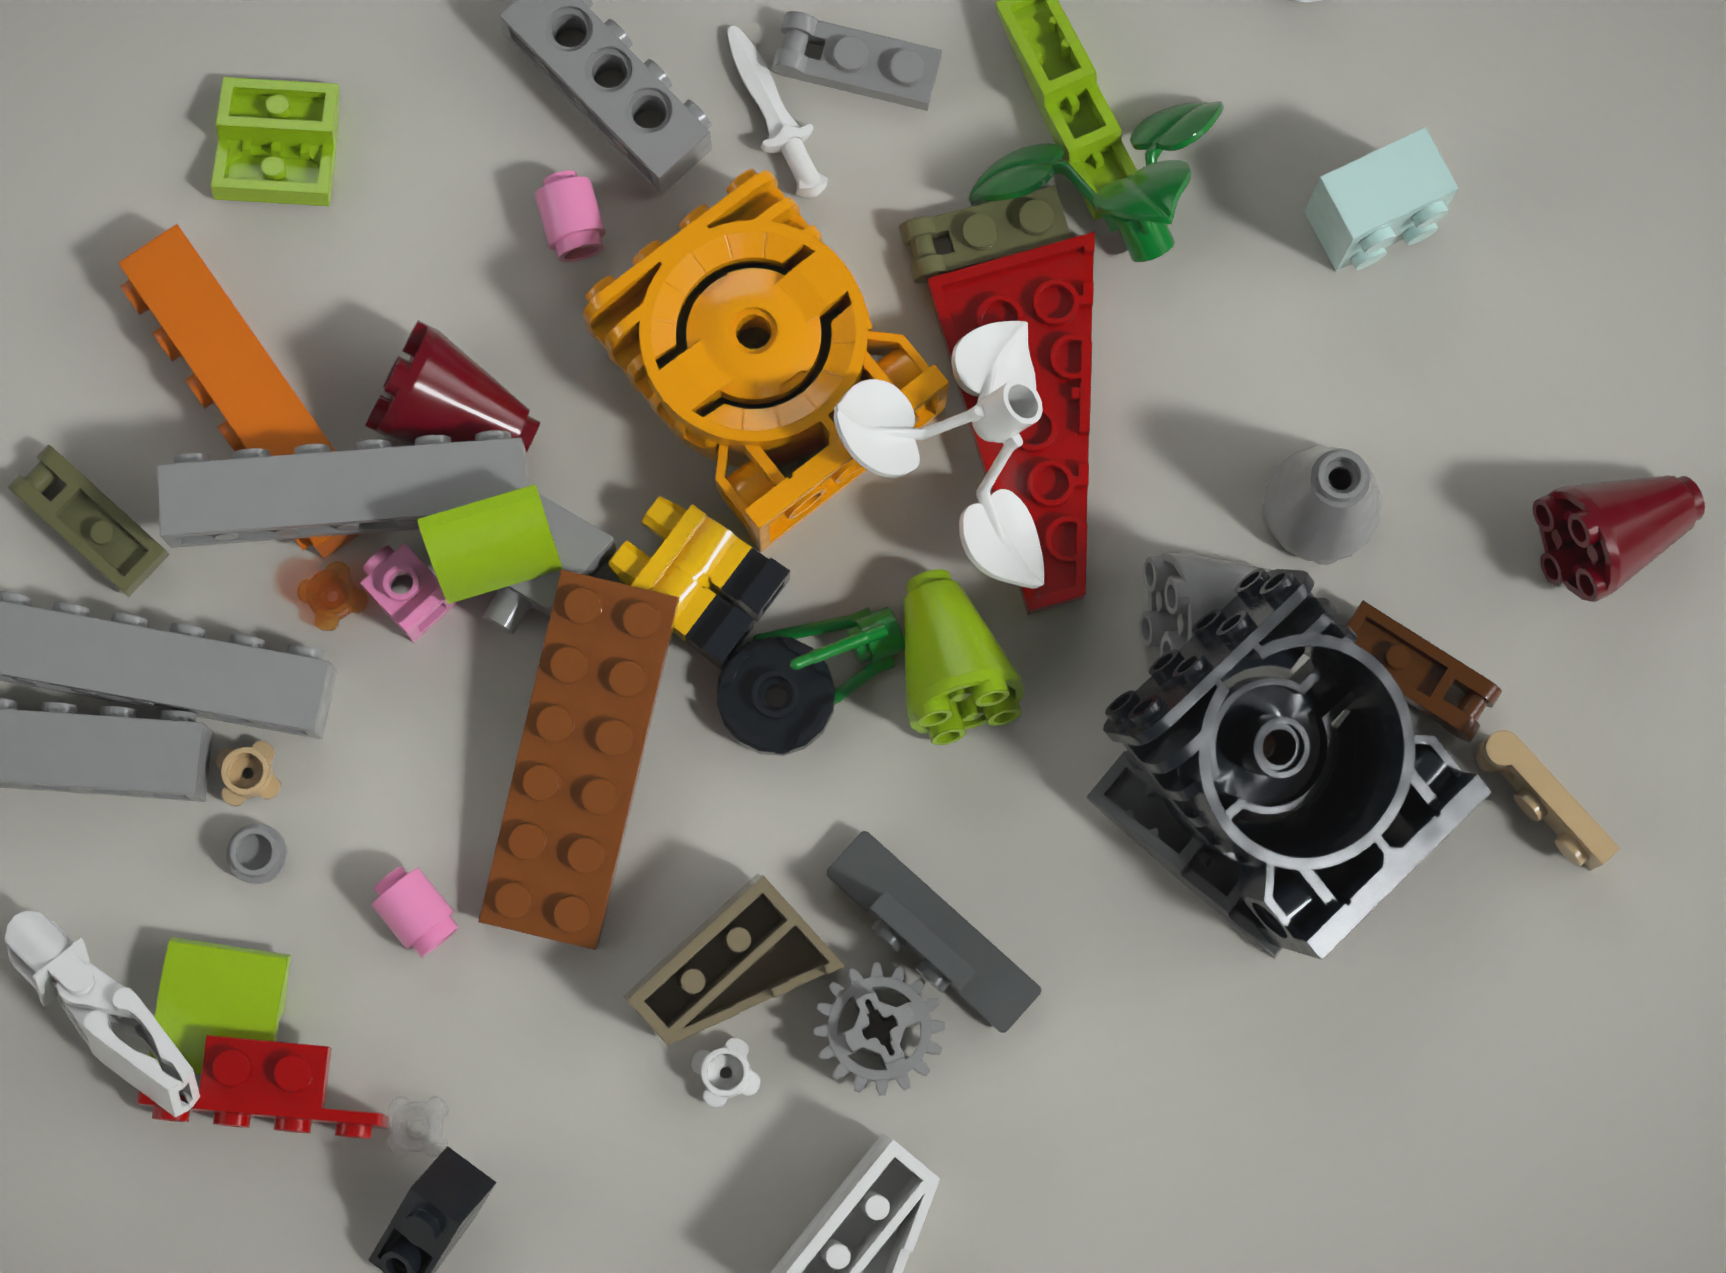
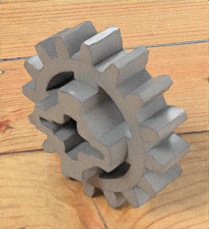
M873 962L871 977L865 979L862 978L855 968L849 969L851 985L845 989L840 984L832 982L829 985V990L836 998V1001L833 1005L818 1003L816 1011L821 1015L829 1018L828 1025L813 1028L815 1037L828 1038L830 1044L818 1054L821 1061L832 1058L837 1059L839 1065L833 1074L837 1081L848 1073L856 1076L854 1081L855 1092L860 1093L867 1081H873L876 1083L878 1095L885 1096L888 1081L896 1080L898 1085L905 1091L910 1088V1079L907 1073L912 1069L925 1077L930 1072L929 1067L922 1060L924 1054H941L942 1047L931 1041L930 1038L931 1034L945 1030V1022L931 1020L929 1015L930 1012L940 1005L938 997L923 1001L919 994L922 992L926 981L921 977L910 986L903 982L905 967L899 965L893 972L892 977H884L880 963ZM873 989L894 991L907 999L909 1003L894 1007L880 1002ZM853 999L859 1013L854 1028L838 1035L840 1015L847 1003ZM866 1003L871 1006L873 1013H877L882 1021L892 1018L896 1025L889 1032V1047L893 1053L892 1056L889 1055L885 1045L881 1046L877 1038L866 1040L862 1032L869 1028L870 1024ZM920 1023L918 1045L913 1054L906 1060L900 1046L904 1031ZM860 1051L873 1054L880 1058L886 1070L865 1068L854 1062L849 1056Z

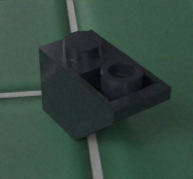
M447 1146L409 1189L368 1261L384 1273H435L473 1222L497 1182Z

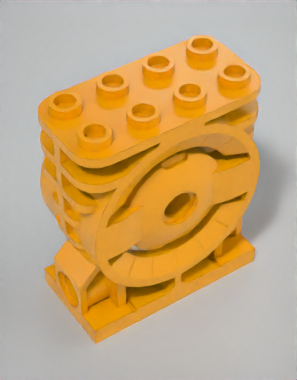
M749 169L729 184L726 189L728 195L714 206L709 208L707 204H703L691 211L679 224L681 231L665 243L655 240L641 249L632 260L634 266L620 277L615 279L610 275L597 282L585 295L588 304L583 310V318L587 331L594 339L600 341L607 350L608 357L616 366H620L628 376L632 387L637 393H641L654 412L661 417L670 430L699 454L717 461L715 475L717 493L745 526L746 534L762 552L867 471L846 450L839 438L834 423L833 408L849 388L869 379L886 381L896 386L912 405L915 414L914 428H923L945 411L949 381L935 364L929 367L903 334L872 331V323L864 302V296L845 263L833 250L822 242V234L814 225L809 226L800 215V207L791 197L786 198L778 188V180L769 170H764L757 174L754 169ZM761 264L791 270L786 275L768 269L746 268L729 272L713 282L697 297L691 308L686 328L688 349L659 370L656 360L677 347L676 330L681 309L692 290L703 279L712 273L714 274L718 271L740 265ZM837 307L842 313L831 322L832 338L826 363L815 381L801 394L774 407L743 409L723 404L704 417L698 415L720 397L736 403L759 405L781 400L795 392L809 378L817 364L821 349L820 320ZM749 327H759L769 333L770 340L759 349H749L739 343L738 337L743 330ZM870 354L880 355L884 357L881 358L879 361L875 362V360L870 356ZM822 448L819 453L795 470L790 479L788 477L785 478L776 467L799 460ZM729 465L739 467L728 476Z

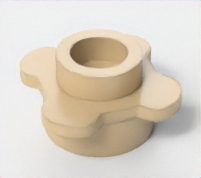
M257 741L252 747H241L235 750L224 748L218 753L216 766L221 770V777L225 784L221 795L226 803L232 806H240L249 798L261 796L269 800L278 795L281 789V782L273 773L272 760L275 757V751L270 744L264 741ZM247 768H251L254 771V775L250 779L243 777V771Z

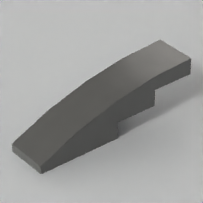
M1124 751L1087 795V799L1173 876L1275 959L1283 948L1272 945L1259 932L1256 926L1261 921L1239 896L1241 864L1210 849L1186 832L1169 812L1162 797L1157 796L1149 787L1150 776L1144 770L1135 769L1125 758L1126 751Z

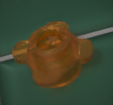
M340 561L331 562L326 570L316 573L311 579L301 581L297 588L299 600L309 604L315 613V625L323 631L335 630L341 619L351 613H362L368 605L367 594L363 590L356 589L350 579V568ZM335 591L338 593L336 601H328L327 595L329 592Z

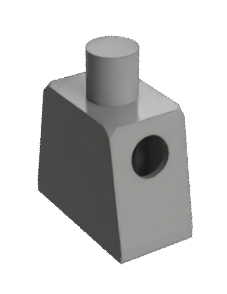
M539 494L563 570L594 577L616 550L613 537ZM561 571L499 589L483 617L510 634L515 633L530 607L550 618Z

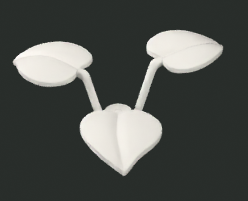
M1026 321L990 323L971 331L957 342L953 349L951 361L953 375L957 384L965 392L978 397L977 404L966 412L927 427L914 428L915 414L912 405L896 386L886 381L869 379L849 388L833 408L836 430L849 454L861 466L876 475L896 478L912 472L920 463V454L915 440H924L972 422L975 432L983 440L1004 444L976 491L979 503L965 508L960 516L959 531L962 546L970 561L981 572L991 578L1032 589L1044 585V563L1034 521L1027 507L1018 496L1007 489L997 490L990 495L993 484L1012 452L1023 444L1019 433L1036 423L1043 411L1041 398L1036 391L1035 372L1028 348V323Z

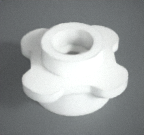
M739 1038L729 1039L723 1048H718L712 1052L700 1050L693 1056L691 1062L692 1069L695 1073L701 1075L705 1086L703 1099L711 1107H723L727 1099L739 1094L752 1096L760 1087V1077L751 1070L747 1060L749 1047L746 1042ZM724 1067H729L732 1070V1075L728 1079H724L720 1075V1071Z

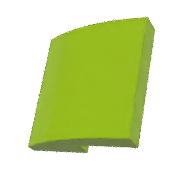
M223 77L215 124L218 144L211 181L214 200L330 207L338 135L339 84Z
M536 484L417 519L425 547L447 604L558 572L561 569L563 570Z
M176 937L169 939L154 1018L193 1068L194 1074L202 1073L206 1035L277 1042L279 1020L285 1012L291 955ZM150 1051L149 1056L156 1059V1057Z

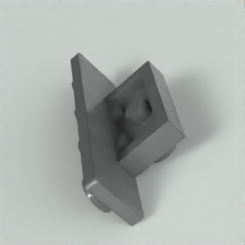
M862 831L827 869V877L876 920L870 928L882 941L896 952L902 946L907 948L921 961L915 969L941 993L950 987L1000 1033H1006L1041 994V987L869 832Z

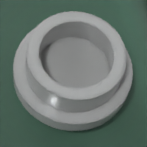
M250 824L240 828L231 837L226 850L227 863L232 873L242 881L250 884H264L275 879L283 871L288 858L287 845L282 835L274 828L265 824Z

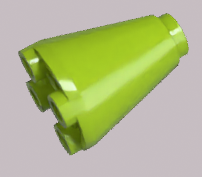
M943 569L925 571L912 577L905 585L907 595L904 598L906 709L910 727L919 733L929 734L931 743L934 745H947L963 738L966 734L965 730L979 727L986 723L992 726L1004 725L1019 718L1022 714L1019 702L1024 697L1021 677L962 586L957 581L952 580L949 571Z

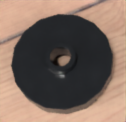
M792 637L760 638L746 643L728 658L718 678L717 705L725 728L739 744L759 754L785 756L806 749L824 733L834 713L835 686L828 665L825 661H821L798 670L790 667V661L793 658L814 650L812 647ZM772 688H782L787 692L788 698L785 704L780 707H772L767 704L765 696Z

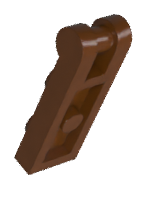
M1363 600L1346 625L1357 636L1355 645L1369 652L1390 672L1408 704L1440 723L1452 735L1461 740L1471 742L1480 728L1477 720L1485 707L1491 708L1494 706L1502 690L1483 675ZM1452 684L1462 689L1465 693L1458 707L1443 699Z

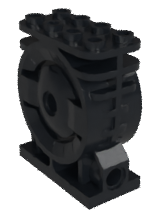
M1258 568L1246 575L1236 585L1234 591L1237 595L1222 610L1220 608L1214 609L1196 622L1192 628L1194 636L1179 650L1173 649L1168 651L1151 665L1148 671L1151 677L1136 691L1130 690L1123 693L1107 707L1105 714L1108 719L1103 726V731L1113 742L1123 743L1127 748L1125 758L1135 769L1144 770L1150 776L1149 787L1157 796L1162 797L1169 812L1186 832L1210 849L1241 864L1239 896L1261 921L1256 926L1259 932L1274 946L1322 960L1491 791L1478 774L1463 772L1434 735L1414 733L1411 713L1399 685L1390 672L1375 657L1355 645L1357 636L1349 626L1337 625L1333 621L1337 609L1328 599L1314 597L1311 593L1314 587V580L1306 571L1275 569L1266 572L1264 568ZM1303 654L1310 657L1289 679L1257 676L1241 680L1229 689L1224 684L1227 679L1247 669L1274 666L1291 670ZM1342 713V715L1339 717L1336 723L1332 726L1331 723ZM1272 732L1275 737L1276 746L1273 754L1266 759L1263 754V743L1266 736ZM1309 800L1308 803L1293 814L1275 821L1255 823L1236 819L1234 822L1231 820L1242 809L1260 814H1279L1293 810Z

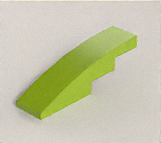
M999 0L995 2V9L1055 144L1062 146L1064 151L1063 160L1067 161L1096 194L1108 184L1124 179L1129 175H1134L1138 170L1122 142V129L1097 85V72L1058 0ZM1081 194L1093 220L1096 221L1102 218L1098 211Z

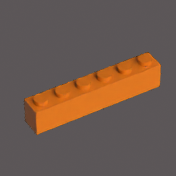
M178 224L118 262L129 279L120 285V288L139 315L150 309L161 327L152 332V334L172 362L183 356L194 374L185 379L186 383L204 409L215 403L224 415L226 421L217 426V428L234 452L242 449L258 448L269 450L271 456L294 454L295 447L306 444H324L331 447V452L336 451ZM360 534L296 538L295 540L303 551L314 545L322 558L325 559Z

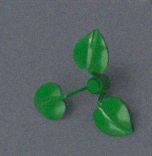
M1222 101L1185 103L1163 109L1147 117L1134 129L1130 137V142L1134 149L1146 150V166L1138 170L1134 175H1129L1124 179L1108 184L1097 194L1067 161L1060 160L1064 154L1061 145L1044 143L1020 148L996 161L978 179L968 199L972 205L976 200L1003 201L1020 198L1044 186L1054 174H1061L1071 181L1105 219L1110 232L1120 231L1132 261L1146 262L1156 259L1168 252L1174 245V239L1168 224H1172L1178 200L1189 184L1192 173L1188 163L1185 161L1167 160L1157 162V159L1163 150H1180L1202 137L1224 109Z

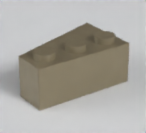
M756 874L623 997L669 1046L732 1018L755 1005L792 991L793 988L824 974L841 969L845 965L764 875Z

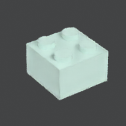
M1424 127L1321 176L1304 212L1335 271L1353 264L1356 270H1361L1385 257L1387 254L1385 248L1404 239L1409 246L1434 234L1439 229L1436 223L1449 213L1447 207L1459 188L1427 128Z

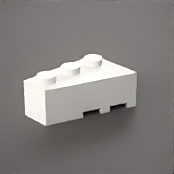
M882 1134L770 1273H903L910 1252L913 1253L940 1178L895 1140Z

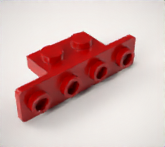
M206 1035L199 1089L200 1098L191 1110L174 1117L141 1091H138L137 1104L153 1108L152 1119L174 1122H189L190 1111L214 1113L213 1125L250 1128L251 1117L275 1119L274 1130L310 1134L313 1122L335 1124V1136L371 1139L372 1128L388 1129L389 1117L381 1113L325 1108L332 1048L319 1045ZM180 1095L181 1101L187 1103L184 1096Z

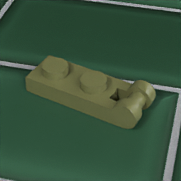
M1056 185L1038 189L1020 198L991 201L933 217H916L903 222L899 226L904 245H910L914 261L910 263V269L915 283H926L927 278L1071 238ZM948 237L952 253L936 254L933 240Z
M48 444L37 456L40 462L25 478L19 474L8 488L125 595L130 597L170 554ZM59 477L66 486L50 502L42 494Z

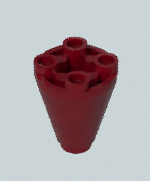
M417 320L402 352L411 357L409 361L400 356L397 357L383 385L384 391L391 394V397L388 399L382 395L379 396L366 421L365 427L385 437L415 443L416 438L427 435L451 437V443L475 441V435L484 431H508L511 433V438H522L527 453L540 426V421L528 416L529 408L443 333Z
M1666 475L1563 486L1553 490L1548 495L1535 500L1532 506L1533 515L1539 526L1545 551L1540 558L1542 571L1552 585L1564 584L1569 591L1582 600L1596 602L1609 596L1691 530L1695 522L1703 517L1705 502L1699 487L1687 476L1677 478Z

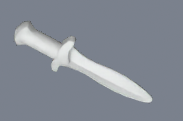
M730 26L727 35L733 60L748 92L760 108L768 128L769 139H765L762 142L761 149L768 153L782 152L797 182V196L805 199L819 196L827 187L828 178L817 172L803 144L811 135L814 128L813 125L809 123L801 127L790 116L780 99L774 79L758 50L740 28Z

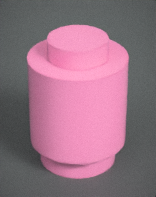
M573 170L560 171L544 178V186L538 189L534 196L549 248L557 252L559 261H579L601 252L604 249L601 238L606 232L591 180L587 177H577L576 171Z
M399 866L373 888L379 895L371 904L373 909L407 950L413 947L421 958L436 949L459 929V926L451 918L454 910L419 867L407 873L402 866Z

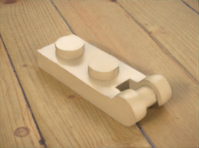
M1506 730L1497 731L1482 741L1476 748L1475 758L1478 766L1485 772L1491 774L1500 772L1517 791L1513 797L1518 806L1534 821L1539 822L1543 819L1559 836L1554 840L1557 848L1571 863L1578 867L1584 864L1591 871L1603 865L1621 849L1514 733Z

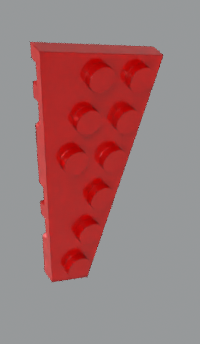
M1095 231L927 278L926 285L950 364L955 345L971 331L990 323L1002 321H1026L1028 323V348L1035 372L1036 391L1041 398L1043 411L1036 423L1019 433L1023 444L1012 452L990 491V494L1000 489L1012 491L1027 507L1037 530L1044 563V585L1035 589L1019 586L1027 615L1082 600L1086 595ZM957 384L966 412L977 404L978 397L965 392ZM969 422L984 475H986L1004 444L983 440L975 432L972 422Z

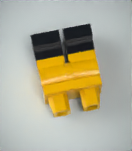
M659 496L641 520V525L664 542L655 554L649 557L626 540L611 558L608 567L622 584L681 597L673 633L722 671L728 658L738 650L753 630L754 620L759 622L789 582L791 571L773 558L768 559L743 542L724 526L707 517V514L693 504L686 511L680 505ZM709 588L713 589L715 592H717L718 594H720L722 597H724L726 600H728L730 603H732V604L735 605V606L733 607L732 605H730L729 603H727L725 600H723V599H722L721 597H719L717 594H715L714 592H712Z

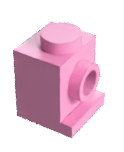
M405 543L396 551L389 545L381 548L363 567L368 576L360 584L413 643L457 604V602L447 604L437 577ZM401 575L412 577L413 585L408 592L398 594L392 591V583Z

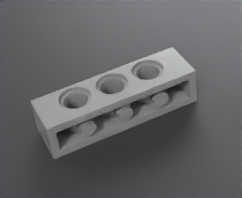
M515 0L500 14L504 34L661 195L712 150L711 134L708 130L712 124L706 114L690 99L683 104L668 89L672 86V83L666 73L651 59L643 63L629 49L632 46V41L625 31L610 18L603 23L590 9L593 5L592 0ZM567 30H578L586 35L583 42L574 47H564L556 42L558 37ZM607 70H617L626 76L620 85L613 88H605L595 82L597 77ZM647 110L659 111L666 117L661 125L652 129L642 128L635 123L638 115Z

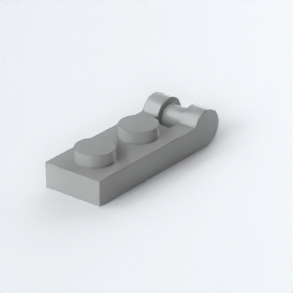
M786 12L781 28L782 33L786 36L782 49L775 51L771 66L774 72L785 77L928 111L942 50L820 21L803 12ZM807 43L824 46L820 60L808 58L804 55Z

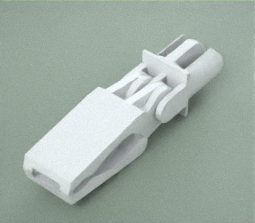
M24 911L15 915L7 925L5 935L8 957L12 966L37 990L41 1004L45 1007L57 998L62 1003L66 1015L90 1047L92 1054L171 1115L177 1117L191 1110L200 1098L193 1068L131 988L122 986L90 963L82 938L75 942L58 924L50 921L40 912ZM112 1026L120 1027L121 1032L128 1037L139 1039L150 1049L156 1059L129 1047L113 1033ZM179 1091H181L187 1103L181 1101Z

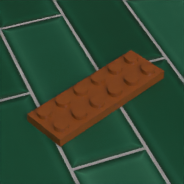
M561 569L478 922L592 950L598 948L681 597Z

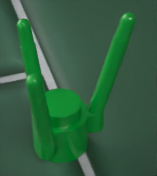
M867 607L851 615L756 634L752 640L768 637L777 638V636L799 639L848 629L846 630V638L812 650L790 661V667L798 670L852 650L859 663L869 660L870 663L835 689L834 705L840 703L875 675L895 667L892 656L905 651V640L902 631L889 607L873 613Z

